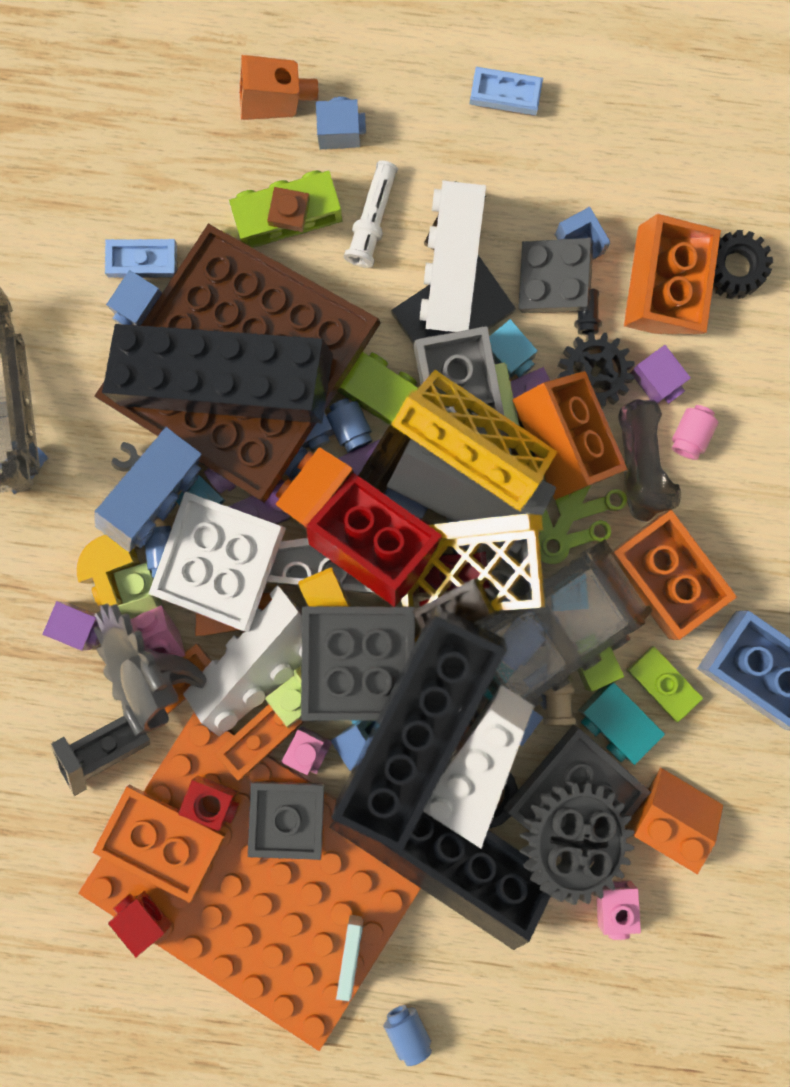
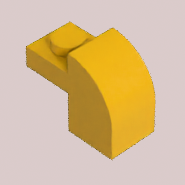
M102 535L87 544L81 552L77 562L78 582L85 584L94 582L95 587H92V594L99 607L106 603L109 606L123 604L113 573L140 564L135 548L129 553L108 536Z

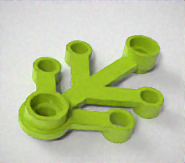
M588 486L571 493L570 496L566 495L556 499L555 502L560 516L554 528L547 510H545L542 516L543 530L539 531L541 561L547 564H557L568 556L570 548L591 541L603 542L607 540L611 535V527L603 520L592 523L589 529L567 534L573 521L607 510L618 511L624 508L627 503L626 494L622 490L613 489L605 497L583 503L591 487ZM612 494H616L621 498V504L618 507L610 503L609 499ZM596 525H601L605 528L606 533L603 538H599L594 534ZM549 540H554L558 543L559 549L556 553H551L547 550L546 545Z

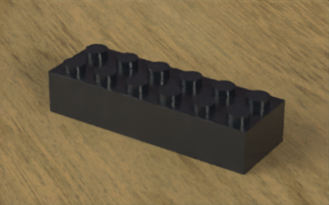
M115 324L102 393L119 406L323 423L333 353L321 338Z
M435 604L336 800L332 820L402 853L507 652L504 637Z
M423 811L401 853L336 821H333L330 825L331 829L512 950L530 942L550 900L551 895L540 890L541 885L531 881L530 878L534 872L525 869L523 866L530 857L520 853L518 849L489 830L482 847L479 848Z

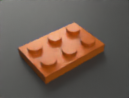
M128 785L92 853L191 903L226 834L179 816V809L132 785Z

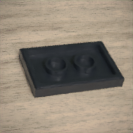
M478 255L469 329L487 326L489 330L514 313L516 308ZM430 285L391 310L392 315L413 345L417 339L454 333L426 329V321L420 320L422 299H429Z

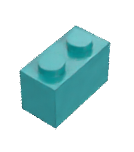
M614 682L599 688L578 709L585 717L581 721L582 725L595 737L601 733L609 742L606 749L621 763L626 759L635 765L665 735Z

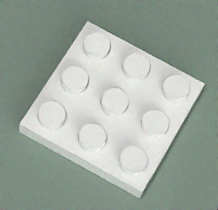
M185 492L149 594L242 631H250L286 528Z

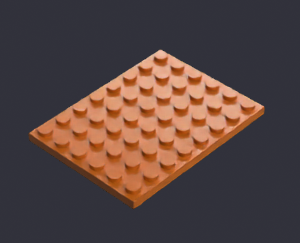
M194 712L144 790L147 794L179 810L191 780L198 775L238 791L234 801L240 803L237 813L231 824L225 822V825L220 829L226 835L191 903H188L103 858H100L78 894L114 917L117 913L113 908L130 893L136 898L145 890L172 924L166 933L155 941L154 944L320 1052L421 888L330 828L334 821L332 820V815L337 799L324 791L321 860L248 857L251 782H312L270 755L238 782L214 755L235 733L228 730L219 737L201 724ZM212 795L204 797L203 805L205 809L211 813L219 812V800ZM356 915L362 916L364 920L352 998L348 1002L336 1000L349 916Z

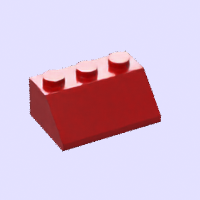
M355 473L347 479L306 524L308 544L393 607L398 605L418 581L442 539V535Z

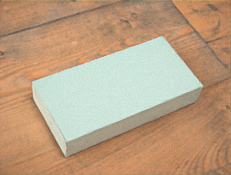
M349 916L336 1000L349 1002V999L352 998L364 920L362 916Z

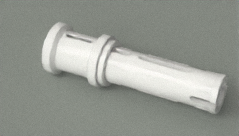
M384 160L377 162L361 219L353 224L352 231L354 236L350 249L346 250L343 256L346 261L353 265L370 268L374 264L373 252L377 241L381 240L383 235L382 228L380 227L395 175L398 171V167L391 162Z

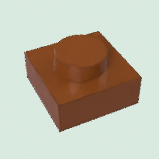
M274 187L267 219L268 225L303 232L310 201L309 193Z

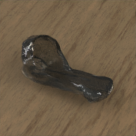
M635 399L623 405L618 414L619 424L622 429L625 464L628 469L624 471L623 484L630 513L635 519L641 522H648L659 512L676 509L682 497L680 485L674 484L661 468L657 435L658 425L662 417L660 406L655 400L643 401Z

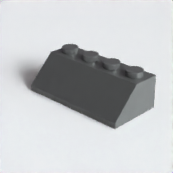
M410 439L386 486L454 522L522 514L543 516L557 488L542 480L521 511H518L413 439ZM527 539L516 540L509 550L518 553ZM506 541L496 543L503 546Z

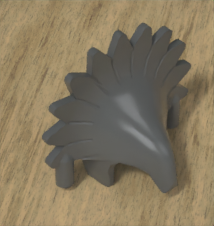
M106 603L100 605V612L95 613L99 626L94 628V632L101 646L97 647V652L106 664L103 673L112 682V695L114 699L122 702L124 718L128 721L135 737H140L167 724L169 721V716L164 708L178 701L177 693L173 687L174 684L186 682L203 688L207 679L201 670L188 659L173 654L158 653L145 647L141 631L134 632L129 614L121 615L117 604L109 606Z

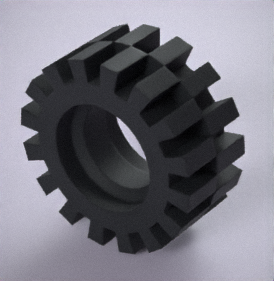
M736 230L733 235L731 232H728L722 238L720 237L713 287L719 288L716 294L721 296L725 292L728 299H733L736 295H738V299L744 298L747 294L750 295L767 280L766 278L772 271V268H769V266L773 263V256L767 257L771 249L769 245L762 248L761 244L765 240L761 236L754 240L752 239L755 234L754 232L749 231L746 235H743V230ZM732 253L743 255L750 264L748 274L742 277L732 275L726 269V257Z

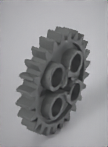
M579 780L578 785L577 783L566 781L565 789L554 785L552 786L554 797L542 793L540 796L544 805L542 807L531 805V809L536 816L534 819H524V822L531 829L530 832L520 834L521 838L529 841V845L520 849V853L531 858L523 866L525 869L534 872L530 879L534 883L541 885L540 890L548 895L552 894V897L560 902H563L565 899L567 902L576 905L579 899L589 904L591 894L600 899L603 898V886L611 890L615 889L612 880L614 876L622 879L625 877L619 868L621 864H631V861L624 856L625 851L634 850L633 845L626 843V838L631 837L635 833L633 830L624 827L631 820V816L621 813L625 806L624 803L615 801L616 794L604 790L603 786L594 783L591 785V783ZM567 815L566 824L561 828V820ZM599 818L598 827L594 831L595 821ZM555 836L574 841H582L585 838L592 842H605V846L595 847L576 842L570 845L563 841L550 842V838ZM562 853V860L556 866L557 857ZM594 856V863L589 868L590 860Z

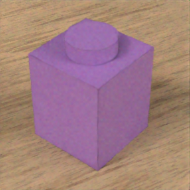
M666 345L640 362L630 372V374L635 376L634 379L654 405L663 399L669 404L685 392L682 385L691 378Z
M56 601L42 635L81 651L92 650L93 646H98L100 643L94 632V628L99 626L95 613L68 602Z

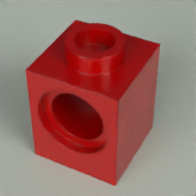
M198 775L191 780L178 815L220 831L225 822L231 824L234 820L240 804L234 801L238 791ZM212 795L219 800V812L211 813L205 809L203 805L205 796Z
M145 890L136 898L130 893L113 908L117 914L107 923L135 958L164 935L172 925Z

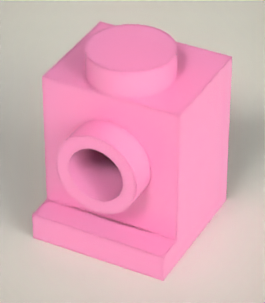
M301 726L297 730L282 763L305 775H308L310 771L317 774L332 744L331 740Z

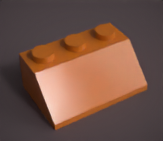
M656 214L639 225L624 327L654 334L707 333L721 230L661 214Z

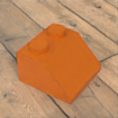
M320 447L315 453L309 451L303 457L297 467L301 470L293 482L287 479L275 495L279 498L275 505L304 528L354 473L353 468Z
M660 767L648 788L651 793L634 812L626 828L633 830L635 833L633 836L698 875L716 843L723 804Z

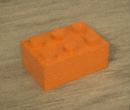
M586 371L544 382L512 399L518 418L525 430L557 451L556 456L544 474L546 482L557 487L553 494L555 500L628 470ZM533 452L536 455V457L542 458L541 456Z
M672 510L660 514L606 554L669 640L682 639L737 598Z

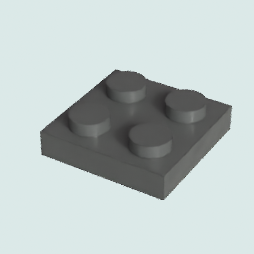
M591 238L522 242L519 310L521 313L590 311L593 241Z
M252 781L248 857L321 860L325 784Z

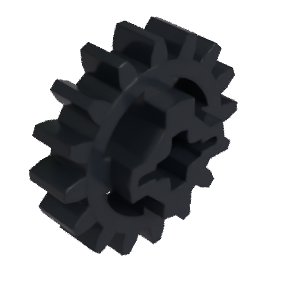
M589 332L586 336V342L577 337L573 341L574 348L569 346L565 348L563 354L568 359H560L558 362V367L565 369V371L561 372L557 379L574 374L573 366L578 372L586 371L592 387H601L605 390V392L595 393L603 409L606 406V400L614 405L619 401L617 393L624 396L629 391V388L624 383H631L634 380L635 376L627 373V371L633 368L635 362L625 360L630 350L626 348L620 351L617 348L620 343L619 338L609 343L607 342V333H603L600 339L596 340L593 332ZM588 350H600V351H602V352H601V353L590 354V353L587 352V351H588ZM612 359L617 365L618 373L613 369ZM595 365L601 368L596 377L591 374Z

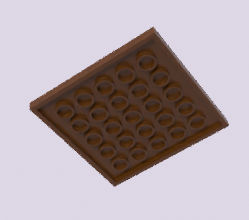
M208 223L141 326L321 338L333 353L325 404L326 409L381 322L376 316ZM104 382L94 395V397L156 436H159L165 427L169 428L202 454L199 463L263 503L267 501L316 425V423L119 406L102 393Z

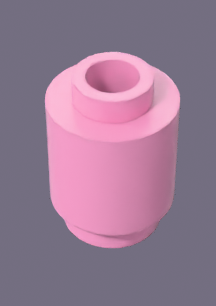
M701 405L687 408L672 438L674 442L672 450L685 458L698 460L700 454L705 453L719 423L714 417V411Z

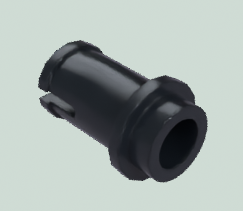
M591 289L590 311H578V320L574 322V327L578 329V334L588 335L589 332H593L595 335L599 333V328L602 326V321L598 319L599 290Z

